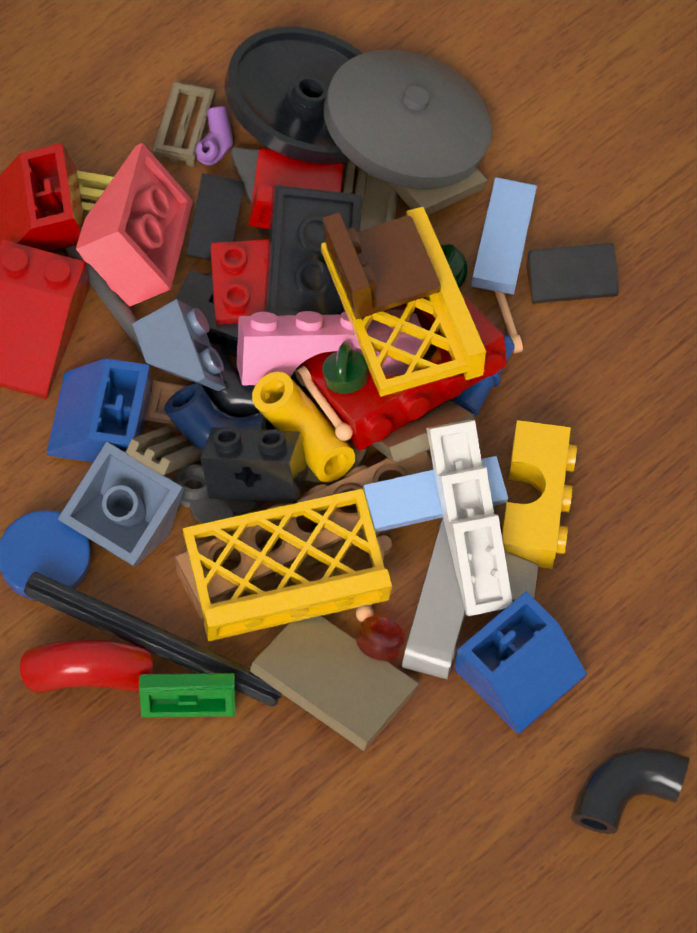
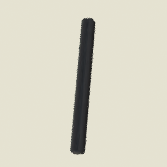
M33 572L25 585L24 593L28 597L129 643L145 648L149 652L198 674L235 673V691L271 707L276 706L280 700L282 693L250 672V668L38 572Z

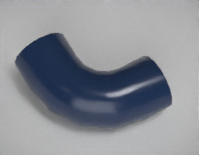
M191 384L180 389L169 398L164 407L165 412L176 428L193 446L201 450L205 447L212 427L277 430L261 412L251 416L238 417L220 410L210 399L201 384Z

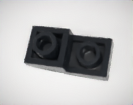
M202 173L186 256L211 261L212 243L233 242L244 182Z

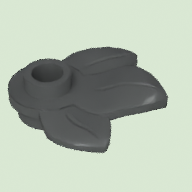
M202 465L185 466L178 471L172 480L184 488L180 504L189 507L194 518L201 524L248 513L261 502L209 499Z

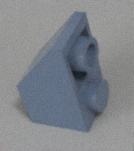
M176 299L132 324L147 364L216 391L226 388L221 375V371L224 370L223 362L217 351L210 345L206 334L209 332V324L204 314L198 308H193Z

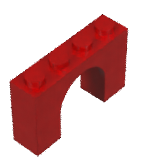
M463 295L462 297L486 350L484 373L482 376L466 380L464 374L461 373L380 397L370 371L366 385L358 391L341 394L328 389L324 382L322 365L327 357L337 351L314 355L297 367L299 369L305 366L308 369L312 381L342 422L348 423L351 426L353 435L349 441L359 451L385 439L389 433L413 420L421 418L428 411L449 399L459 396L464 390L487 377L495 375L499 370L507 366L504 335ZM415 307L413 313H416L421 327L429 331L435 321L433 314ZM438 330L437 334L442 336L440 330ZM433 344L430 345L435 354L429 362L439 365L452 361L449 351ZM404 374L385 375V378L387 380ZM300 384V387L303 390V392L324 413V411L316 402L311 393L308 391L306 386H302Z

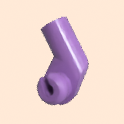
M224 106L207 110L210 132L196 146L197 159L204 165L219 163L233 146L228 110Z

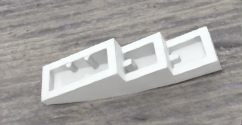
M465 420L428 427L426 429L442 514L466 615L471 616L506 609L513 601L499 516L494 514L487 468L482 466L475 421Z

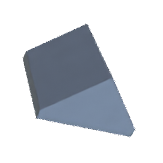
M106 442L58 520L136 567L170 535L184 488Z

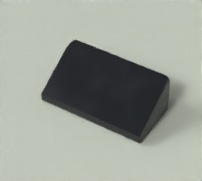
M613 243L539 249L528 252L526 269L532 304L618 296L616 252Z

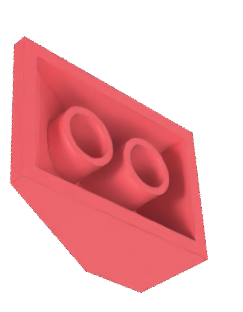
M143 143L136 145L86 216L76 250L80 253L83 260L90 264L107 282L109 288L116 292L129 307L167 292L172 287L193 200Z

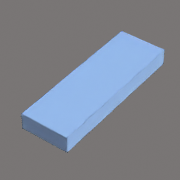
M495 177L472 277V287L514 295L537 185Z
M497 456L481 459L482 466L487 468L493 506L506 503L508 495ZM434 470L363 486L375 533L443 517Z

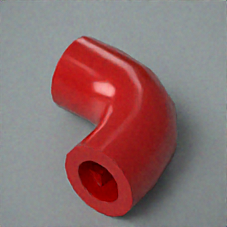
M72 640L44 644L28 649L21 658L19 668L24 684L35 693H45L70 687H104L139 692V676L152 674L153 662L149 650L138 645L104 640Z

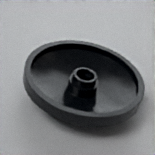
M277 27L260 31L244 40L235 50L230 60L224 85L228 105L235 118L250 135L282 155L318 164H335L351 161L336 145L327 129L324 118V100L331 80L337 70L348 60L363 53L335 36L309 28Z

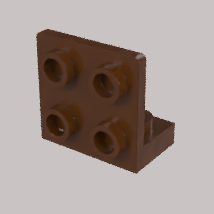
M340 212L322 218L326 248L356 320L440 292V281L411 216H404L356 232L354 227L346 229Z

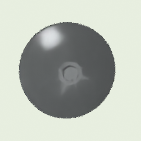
M377 50L363 53L348 60L333 76L324 100L326 126L340 150L367 173L398 186L416 189H436L459 183L469 177L479 167L490 144L492 134L491 120L488 110L477 91L461 75L448 66L417 53L401 50Z

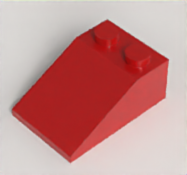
M6 240L1 241V387L45 399L48 398L90 288L85 261Z

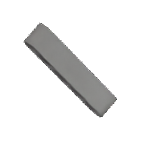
M442 518L406 646L402 668L448 679L466 611L455 572L444 518Z

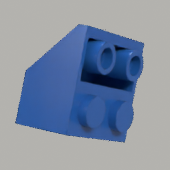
M105 358L65 372L47 448V456L94 462L106 442L126 452L132 438L141 436L144 433L145 418L152 391L150 365Z
M527 591L457 650L454 668L518 736L587 675L559 623Z

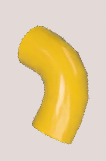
M273 372L258 381L252 392V401L255 407L277 430L301 433L306 465L318 480L333 482L346 475L355 462L353 449L346 441L337 438L335 427L293 379L286 373Z

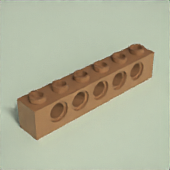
M426 451L397 463L386 456L384 461L371 467L362 465L354 468L345 475L344 479L332 485L320 484L306 492L303 498L298 500V503L363 489L364 485L434 470L433 463ZM279 503L269 509L285 506L287 503ZM338 507L329 520L352 532L360 518L358 512L352 514L345 513ZM327 510L317 513L323 516ZM304 515L293 517L284 530L307 542L312 533L302 531L299 526L303 523L314 521ZM282 520L272 523L278 526ZM259 525L247 527L239 540L261 553L262 550L258 548V545L269 541L273 533ZM323 528L312 546L335 558L346 540ZM397 528L376 532V538ZM361 529L357 536L365 540L363 529ZM234 530V531H229V532H226V533H228V534H230L231 536H233L234 533L236 532V530ZM215 538L206 543L205 541H196V546L199 554L216 562L227 546V543L219 538ZM278 538L276 543L280 547L275 551L269 552L267 557L289 569L301 550ZM352 544L348 551L356 548L357 546ZM185 547L180 555L175 557L177 575L202 620L204 618L187 548ZM233 548L226 559L233 560L239 564L236 569L230 572L242 579L245 578L256 561L236 548ZM307 554L295 573H303L322 564V562ZM262 564L250 583L264 591L279 584L284 576ZM201 565L204 578H206L210 570ZM216 574L207 588L211 604L230 600L238 586ZM244 591L241 597L252 594H250L247 591Z

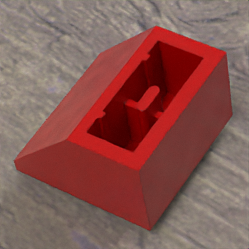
M59 143L20 153L0 174V244L2 240L47 252L77 245L84 223L77 170L64 145Z

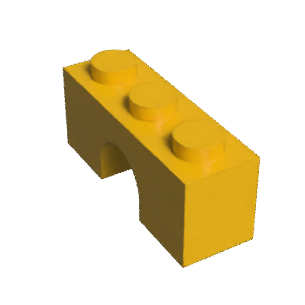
M517 420L508 480L531 484L537 489L541 497L528 504L506 503L502 526L504 551L538 564V567L552 569L556 553H565L568 527L559 525L561 512L569 513L573 486L564 485L566 471L574 472L577 445L569 444L571 427Z

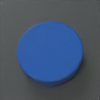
M43 510L28 513L15 520L1 537L0 571L3 580L12 590L25 598L34 600L24 593L25 585L33 572H38L76 589L83 582L89 571L91 551L88 538L59 521L60 512Z

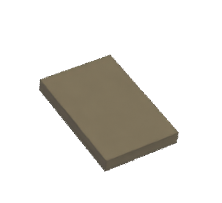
M322 616L289 623L252 662L250 672L363 751L367 749L415 694L419 685L415 680Z

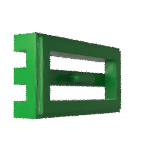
M235 673L145 674L139 676L141 717L235 716Z

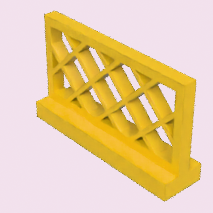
M424 207L406 211V216H411L440 281L441 290L438 293L426 296V299L420 298L406 303L408 305L401 318L381 311L364 317L363 321L361 318L356 320L327 251L326 243H321V252L380 397L461 373L464 374L466 380L482 376L484 373L486 350ZM415 307L433 314L435 321L429 331L408 322ZM372 320L394 328L386 343L368 336L366 330ZM438 330H440L442 336L437 334ZM401 332L423 340L416 355L394 347ZM433 344L449 351L452 361L436 365L423 359L429 346ZM375 351H377V352L380 353V355L378 356V358H377V356H376ZM388 356L410 365L404 375L386 380L381 367Z
M363 489L183 528V536L201 605L208 641L389 600L392 584L388 569H385ZM356 504L360 519L352 532L329 520L336 508ZM327 510L323 516L317 513ZM304 515L318 524L307 542L284 530L291 518ZM282 520L278 526L272 523ZM259 525L273 533L261 553L239 540L247 527ZM323 528L346 540L335 559L312 546ZM361 529H363L365 540L357 536ZM234 530H236V532L234 533L233 536H231L230 534L226 533V532H229V531H234ZM214 535L226 542L227 546L217 561L213 562L198 553L195 539ZM278 538L301 550L289 569L267 557ZM354 544L369 553L373 568L354 571L340 562L350 546ZM233 548L256 560L244 579L222 567ZM307 554L329 566L322 579L310 582L295 573ZM262 564L284 576L277 589L264 592L250 583ZM201 565L210 570L206 578H204ZM335 570L342 574L331 577ZM216 574L238 586L230 600L211 604L207 588ZM290 580L297 584L286 587ZM244 591H247L250 594H252L241 597Z

